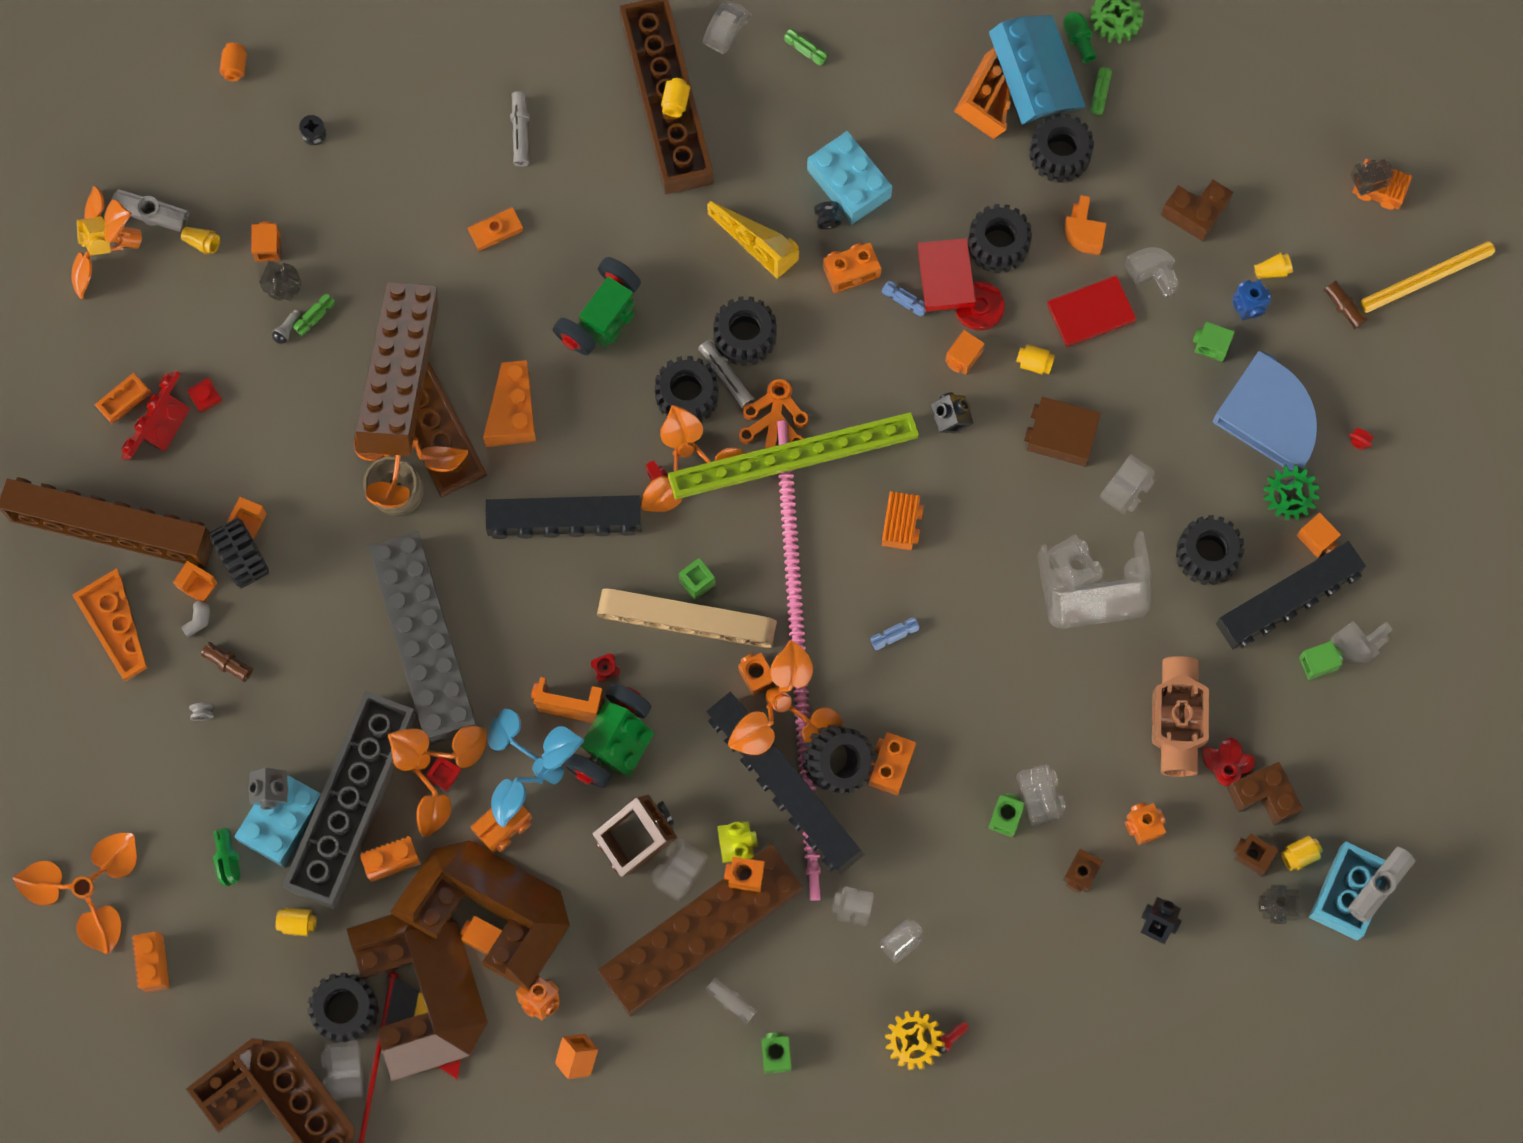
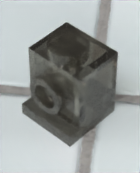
M1385 159L1377 162L1376 160H1371L1363 164L1362 167L1360 163L1355 164L1350 175L1360 196L1387 187L1393 177V169L1391 164L1386 162Z

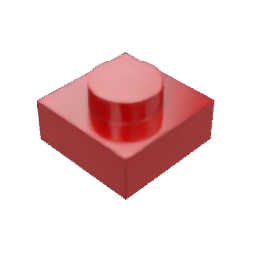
M209 378L186 390L200 414L222 402L220 395Z
M655 460L645 464L646 473L651 482L661 476L668 477L662 465L658 467Z
M438 757L425 777L436 786L449 792L462 769L447 759Z

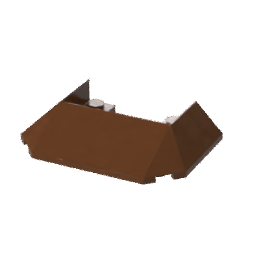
M470 840L433 848L391 910V914L437 939L464 897L508 921L482 961V965L529 991L570 927L561 891Z
M392 914L347 928L361 979L414 964L427 1007V1013L376 1029L391 1081L393 1082L470 1057L488 1021L467 953L461 940L462 937L457 921L450 918L437 939Z
M251 1038L186 1088L187 1092L218 1133L260 1101L264 1100L294 1140L292 1143H353L354 1126L290 1042Z

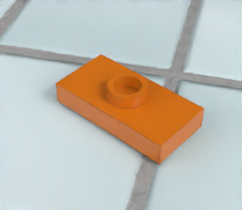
M513 207L468 227V232L478 251L524 231Z
M133 372L94 405L113 425L150 395L151 391Z

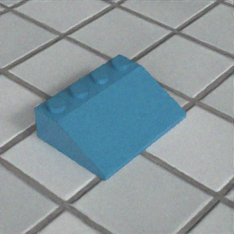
M1053 15L1019 17L1003 21L989 31L1022 124L1085 107Z

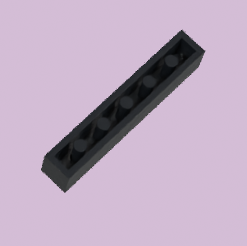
M640 495L486 499L487 535L492 536L494 539H506L507 536L518 535L519 538L523 539L532 538L533 535L555 538L559 534L582 537L585 533H595L596 536H609L610 533L631 536L635 535L636 532H641Z
M1347 541L1221 616L1216 625L1232 649L1238 646L1243 649L1255 641L1253 637L1260 633L1263 636L1269 634L1277 628L1275 624L1282 620L1285 623L1289 622L1298 615V610L1303 607L1308 610L1320 602L1318 598L1325 594L1327 597H1330L1341 590L1339 586L1343 583L1348 582L1350 585L1362 577L1361 572L1366 565L1352 544Z

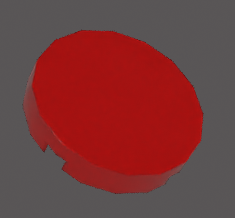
M973 282L976 305L975 307L955 309L956 316L962 325L970 330H989L1002 319L1005 302L997 287L987 282Z

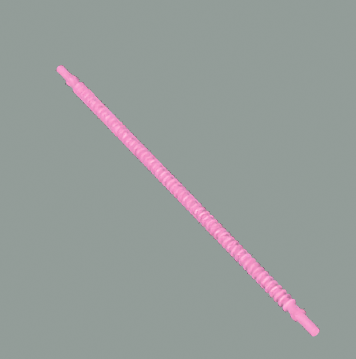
M778 421L779 445L789 443L787 421ZM791 470L783 472L778 476L782 480L779 482V486L782 487L779 492L783 494L780 496V500L783 501L780 506L783 508L781 514L784 515L781 518V521L784 522L782 528L785 529L782 532V535L785 536L783 543H786L783 546V549L786 550L784 557L787 558L784 561V564L787 565L785 571L788 572L785 578L788 579L786 585L789 586L786 589V592L789 593L787 600L790 601L787 607L790 608L788 614L791 615L788 618V621L791 622L788 628L792 630L789 633V636L792 637L791 640L805 650L806 647L802 645L805 642V639L802 638L805 632L801 630L804 628V625L801 624L804 618L800 616L803 613V610L800 609L803 603L799 601L802 599V596L799 595L802 589L798 587L801 585V581L798 580L801 574L798 573L800 567L797 566L800 560L796 558L799 556V553L796 552L799 546L795 544L798 542V538L795 537L798 532L795 530L797 524L794 523L797 517L794 516L796 510L793 509L796 503L793 502L795 496L792 493L795 492V489L792 488L794 481H791V479L794 478V475L791 474L793 471ZM808 684L801 688L793 686L796 688L793 691V694L796 695L793 701L797 702L794 708L808 718L810 716V712H807V709L810 708V705L807 704L809 698L806 697V694L809 693L806 690ZM798 717L795 724H798L796 731L799 732L796 735V738L799 739L797 746L800 747L797 750V753L800 754L798 761L801 762L798 765V768L801 769L799 775L802 776V779L813 791L816 789L815 786H812L814 780L808 779L806 774L809 771L804 770L802 765L806 763V759L802 758V753H806L808 748L804 747L806 743L801 737V731L807 723ZM803 832V836H806L807 838L808 835L805 832ZM803 840V843L807 845L804 847V851H807L804 858L807 859L806 875L809 878L810 901L820 900L819 874H821V868L818 863L820 854H817V851L814 852L807 842Z

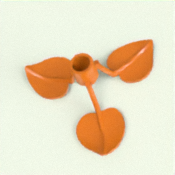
M93 186L91 194L87 199L84 219L101 217L104 210L103 194L96 186ZM111 200L103 219L106 224L105 240L108 243H116V246L110 247V251H123V247L138 249L142 241V232L140 229L124 227L132 213L125 209L118 200ZM88 251L85 255L78 253L71 272L73 288L81 299H84V292L92 275L91 255Z
M672 405L661 427L660 437L665 445L675 449L672 452L674 456V471L679 469V456L689 457L694 451L706 463L713 462L702 452L698 444L694 443L700 439L703 433L701 421L691 412ZM726 448L716 455L715 461L745 454V452L739 448ZM661 476L653 480L645 489L641 499V508L649 512H666L677 507L683 498L675 500L668 477Z
M355 436L354 449L357 456L361 459L367 461H376L380 458H383L384 456H391L385 454L358 453L357 437ZM418 438L413 439L412 448L414 446L418 458L425 460V466L434 471L447 472L454 470L468 455V450L440 446L426 447L421 451L418 445ZM396 455L392 484L375 482L367 487L366 498L372 504L386 508H396L404 505L409 500V488L397 485L401 456Z
M790 640L771 665L770 676L777 686L771 687L765 694L769 720L761 711H755L746 715L738 723L730 736L728 746L731 749L750 755H759L767 751L775 738V733L770 728L774 723L773 710L777 712L790 710L807 723L801 731V737L805 743H811L812 739L810 736L813 733L819 734L818 729L822 727L828 728V725L843 726L840 715L831 708L817 709L812 714L810 720L791 705V697L786 692L791 691L793 686L799 688L806 686L813 674L810 657L796 642Z
M471 725L461 728L456 733L452 742L453 753L429 750V737L427 733L420 729H403L388 735L395 766L402 771L412 769V772L417 774L432 792V796L426 795L421 799L417 808V824L422 836H430L446 823L451 813V801L444 794L438 795V791L420 770L425 769L429 765L430 756L450 759L456 757V764L461 768L474 765L485 750L487 734L484 727Z
M117 833L99 841L93 848L91 861L101 868L93 875H90L89 878L85 876L77 877L73 880L72 884H60L62 872L56 864L50 861L35 862L14 875L13 881L19 892L26 899L37 905L45 906L55 903L59 898V889H71L76 897L85 899L92 912H86L78 919L76 925L77 935L82 943L104 954H109L120 938L121 918L118 912L109 905L102 906L96 910L90 898L95 891L93 881L103 874L104 871L112 878H122L133 871L137 861L135 836L132 833Z

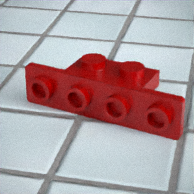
M173 371L169 374L166 373L159 383L161 389L157 395L154 394L146 405L149 408L144 417L141 416L135 423L134 429L136 431L132 438H128L121 448V451H123L121 459L125 461L131 460L142 440L162 452L166 451L190 410V407L169 395L181 375L180 372Z

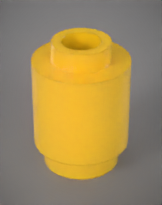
M673 78L671 81L666 82L661 103L663 107L662 112L665 115L681 117L682 112H685L690 92V86L686 84L685 80Z
M1027 344L1026 348L1020 347L1016 362L1021 363V369L1041 375L1043 373L1050 374L1055 355L1050 354L1049 350Z
M1306 836L1286 846L1285 850L1281 852V857L1290 871L1294 869L1300 870L1320 860V853L1323 850L1316 838L1312 839L1310 836Z
M286 907L284 910L279 909L277 912L276 930L282 931L283 934L309 936L310 932L316 929L317 916L313 915L310 909Z

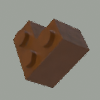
M1214 179L1209 183L1200 198L1178 185L1165 203L1161 216L1203 242L1228 206L1234 192Z
M1280 762L1232 782L1227 788L1238 812L1263 802L1274 825L1298 815L1303 810Z

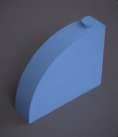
M1258 351L1216 413L1212 422L1282 467L1287 464L1289 470H1292L1294 464H1297L1298 471H1302L1312 454L1316 441L1317 420L1312 400L1303 384L1292 372L1278 363L1271 354Z

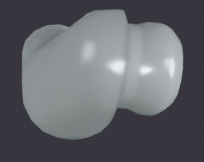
M198 600L193 604L192 620L181 627L187 638L208 625L210 608L202 600Z

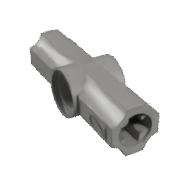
M118 189L114 192L111 199L118 200L125 209L132 213L130 217L142 220L148 226L159 225L182 232L188 224V210L158 202L152 196L142 197ZM149 208H155L152 213L145 214Z
M1398 846L1393 850L1348 907L1353 916L1364 923L1370 920L1416 862L1409 852ZM1378 878L1383 879L1387 883L1386 891H1382L1377 887L1376 880Z

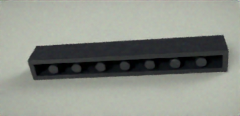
M731 691L706 711L711 717L708 722L717 733L722 730L727 736L724 740L727 746L735 727L749 714ZM772 743L767 751L759 755L740 752L743 756L740 759L741 763L749 772L753 769L759 775L756 781L765 792L769 789L776 797L772 801L781 812L786 809L792 817L788 819L798 832L801 829L804 830L808 835L805 841L814 852L818 849L825 857L821 861L830 872L836 870L841 875L865 855L774 743Z

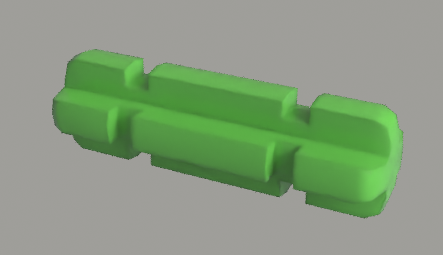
M789 29L784 36L785 42L791 46L795 45V49L809 59L813 58L812 61L818 65H822L826 61L828 54L821 48L817 49L818 46L804 36H798L799 33L794 29Z
M1101 67L1099 69L1090 112L1093 114L1101 115L1103 113L1112 70L1109 68Z
M324 294L319 299V303H315L302 316L303 319H299L293 325L294 330L302 336L310 330L309 327H313L327 313L326 310H330L335 305V300L329 294Z

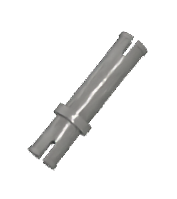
M518 91L511 95L512 113L510 114V121L513 122V164L523 167L529 165L528 122L530 121V114L527 113V93Z
M711 340L702 343L698 350L710 364L712 372L715 371L727 389L740 404V407L744 408L745 405L751 404L755 398L752 397L729 366V360L726 356L720 354Z

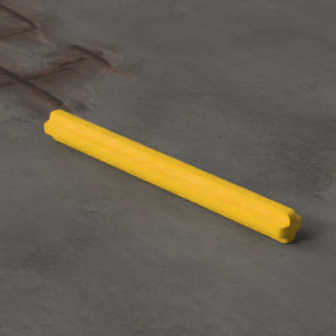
M1487 241L1363 298L1360 306L1365 313H1368L1493 255L1495 248L1490 241Z

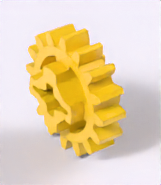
M906 1011L905 1019L896 1016L895 1019L898 1024L896 1026L889 1024L888 1027L893 1032L892 1034L885 1035V1038L891 1040V1044H888L886 1049L894 1051L890 1058H900L898 1065L901 1067L908 1062V1069L914 1070L915 1064L918 1065L919 1069H925L924 1062L933 1065L932 1056H941L937 1047L944 1046L945 1044L938 1041V1037L944 1035L942 1031H936L939 1023L937 1021L930 1023L931 1015L926 1014L922 1019L920 1011H916L914 1017H912L910 1012ZM918 1022L912 1029L907 1030L903 1028L909 1023ZM928 1030L932 1037V1043L928 1042L926 1035ZM917 1036V1039L920 1041L919 1045H912L913 1042L910 1040V1037ZM898 1037L901 1038L903 1045L901 1050L898 1045ZM923 1051L926 1053L920 1058L911 1059L916 1052Z

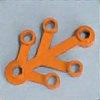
M784 379L773 380L768 385L766 395L753 404L745 405L743 416L749 421L755 420L758 417V412L771 403L772 409L769 414L750 427L740 430L739 440L741 443L751 444L754 436L768 427L765 448L776 446L778 436L777 422L786 421L781 414L783 405L793 416V424L797 428L807 426L808 415L801 411L792 400V387L788 381ZM782 389L784 394L779 396L775 394V391ZM748 409L755 410V414L748 415L746 411ZM802 416L805 418V422L798 423L796 418ZM787 422L789 442L803 439L802 436L796 434ZM747 432L751 434V438L744 439L742 435Z

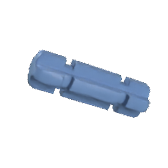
M888 281L882 289L884 295L889 298L891 296L894 297L893 300L908 310L913 309V313L919 317L926 313L924 301H917L916 296L901 287L898 289V285L892 281Z
M911 617L905 620L904 624L898 623L884 630L883 634L878 633L872 636L870 641L873 648L879 650L885 647L886 643L889 645L906 637L907 633L912 634L918 631L920 627L917 620Z

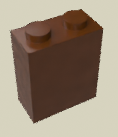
M1042 396L1040 405L1035 403L1031 418L1035 419L1033 428L1029 426L1027 428L1024 441L1029 443L1026 451L1085 467L1101 413Z

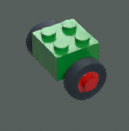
M605 257L598 266V272L605 281L580 313V323L576 324L569 319L560 318L553 327L554 334L567 348L583 355H589L595 348L596 343L607 349L610 343L614 344L621 335V328L625 323L629 324L636 314L633 294L639 288L641 281L626 264L611 257Z
M611 684L605 697L610 702L605 701L585 735L584 742L580 745L582 749L591 755L590 758L573 753L565 763V767L576 775L575 778L587 785L592 784L600 788H605L608 785L611 775L599 763L608 770L629 778L655 734L654 731L639 719L646 718L651 710V704L638 691L618 684Z

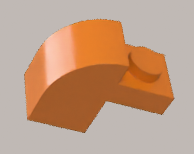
M1080 195L1078 204H1073L1071 217L1067 216L1064 234L1068 243L1076 250L1100 255L1106 223L1087 220L1090 197Z

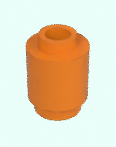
M227 43L222 50L219 72L228 81H238L244 77L247 53L242 44Z

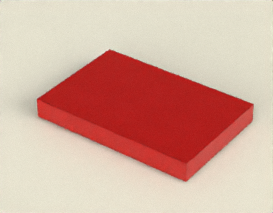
M967 238L917 243L925 311L975 307L976 301Z
M1117 275L1047 301L1049 311L1066 348L1136 321V317Z

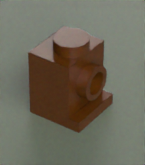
M1250 833L1246 840L1242 837L1240 838L1233 851L1238 853L1235 857L1236 861L1262 876L1270 866L1278 849ZM1248 851H1254L1257 855L1256 859L1249 857Z
M1079 849L1063 879L1067 883L1066 886L1077 893H1081V891L1086 893L1103 860ZM1081 867L1086 869L1087 875L1081 876L1078 873V869Z

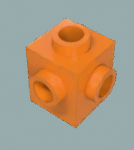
M1145 802L1131 807L1132 811L1126 817L1125 826L1129 835H1134L1138 846L1165 835L1164 815L1160 808L1156 809L1154 803L1146 805Z
M538 976L529 991L522 987L516 990L518 1002L522 1005L521 1007L524 1012L530 1017L536 1016L543 1021L547 1015L551 1016L559 1007V989L549 979L545 981Z

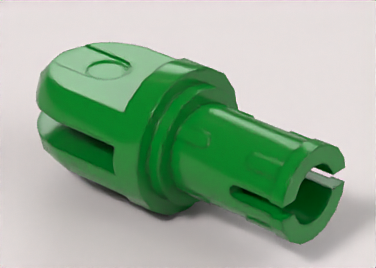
M1071 12L1066 15L1063 21V28L1069 43L1077 46L1083 63L1094 61L1097 58V54L1090 42L1092 31L1087 20L1078 12Z
M221 828L218 829L219 833L217 830L213 831L217 853L212 857L219 882L223 886H231V884L234 885L240 880L239 853L232 849L230 829Z

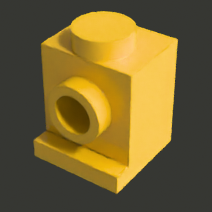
M102 216L77 220L78 243L86 247L91 256L111 253L110 243L106 242L104 237L106 224Z

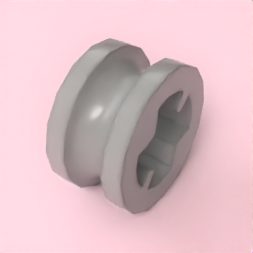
M201 702L190 705L189 710L193 712L190 719L192 721H204L214 718V713L211 712L213 704Z

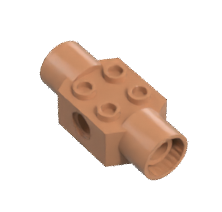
M1183 656L1168 657L1162 660V684L1157 685L1152 693V744L1161 749V774L1173 777L1195 776L1198 774V749L1204 747L1209 740V688L1199 683L1198 659Z

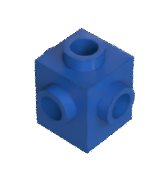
M1261 279L1255 282L1247 280L1238 285L1232 301L1235 310L1239 312L1242 320L1250 317L1257 318L1266 312L1271 300V294L1269 289L1263 286Z

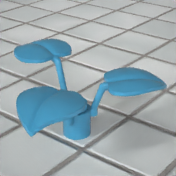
M503 709L498 713L488 731L487 741L490 748L495 751H501L510 742L517 749L535 760L532 769L536 776L517 777L513 782L509 779H504L497 786L492 796L491 807L493 816L501 827L505 828L507 822L519 811L525 801L526 789L521 782H537L542 784L545 780L551 784H557L564 774L562 764L584 742L583 738L566 727H556L546 737L543 744L545 752L542 754V758H540L513 739L521 730L519 715L510 709Z

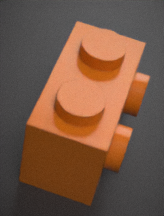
M871 242L867 244L857 243L851 246L849 250L843 252L834 251L828 254L823 261V269L833 294L878 279L881 275V266Z
M886 732L884 739L879 738L874 751L878 753L876 763L871 762V765L874 766L873 771H869L867 774L870 776L868 786L898 796L916 742Z

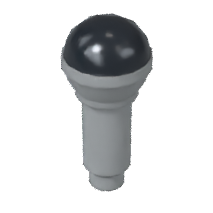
M294 310L282 326L273 330L272 338L276 343L284 344L289 340L290 331L301 314L299 311Z

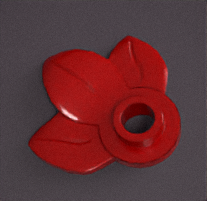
M1232 737L1225 739L1219 749L1204 747L1203 762L1205 766L1215 772L1216 779L1223 786H1230L1232 782L1239 780L1242 775L1250 773L1254 768L1255 757L1250 754H1242L1240 743ZM1224 770H1229L1233 774H1226Z

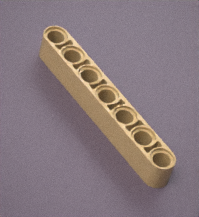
M602 589L597 616L608 620L764 648L772 647L777 624L776 620L769 617L615 589Z

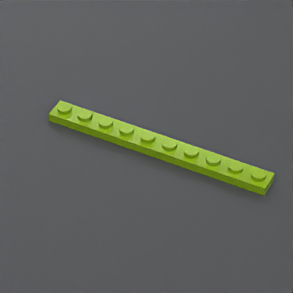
M909 412L668 473V479L676 500L918 438L919 434L913 416Z

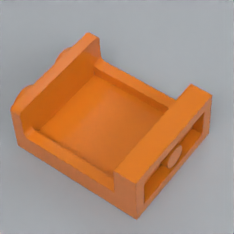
M540 676L539 683H534L531 698H534L533 704H536L538 713L587 723L594 722L605 701L603 689L594 686L591 688L589 701L548 693L549 687L546 677Z

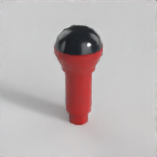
M962 1022L946 1035L938 1037V1041L945 1043L944 1046L937 1047L941 1054L947 1053L951 1045H953L952 1043L966 1032V1029L969 1028L967 1023Z

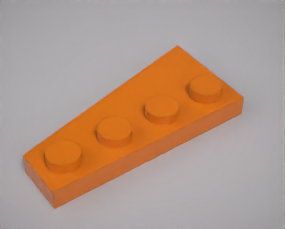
M118 568L72 595L125 682L148 668Z

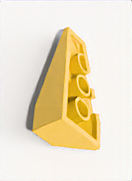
M710 201L707 204L708 214L777 280L799 260V247L791 238L786 239L782 234L717 203Z

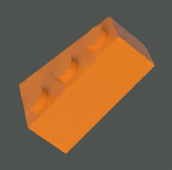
M995 48L984 55L954 110L956 114L992 139L1006 131L1007 110L1010 109L1011 103L1009 101L1010 90Z
M527 360L501 363L483 436L486 447L536 442Z

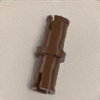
M1337 280L1324 289V292L1336 304V310L1339 313H1343L1354 329H1357L1368 320L1354 304L1355 300L1353 297H1348Z
M208 642L202 649V657L218 665L219 670L223 672L228 671L242 682H246L253 673L252 667L236 659L233 653H226L211 642Z

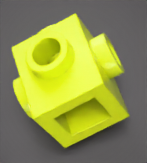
M733 822L728 825L717 826L723 863L731 862L732 857L745 859L754 857L753 847H758L756 831L750 832L749 822Z

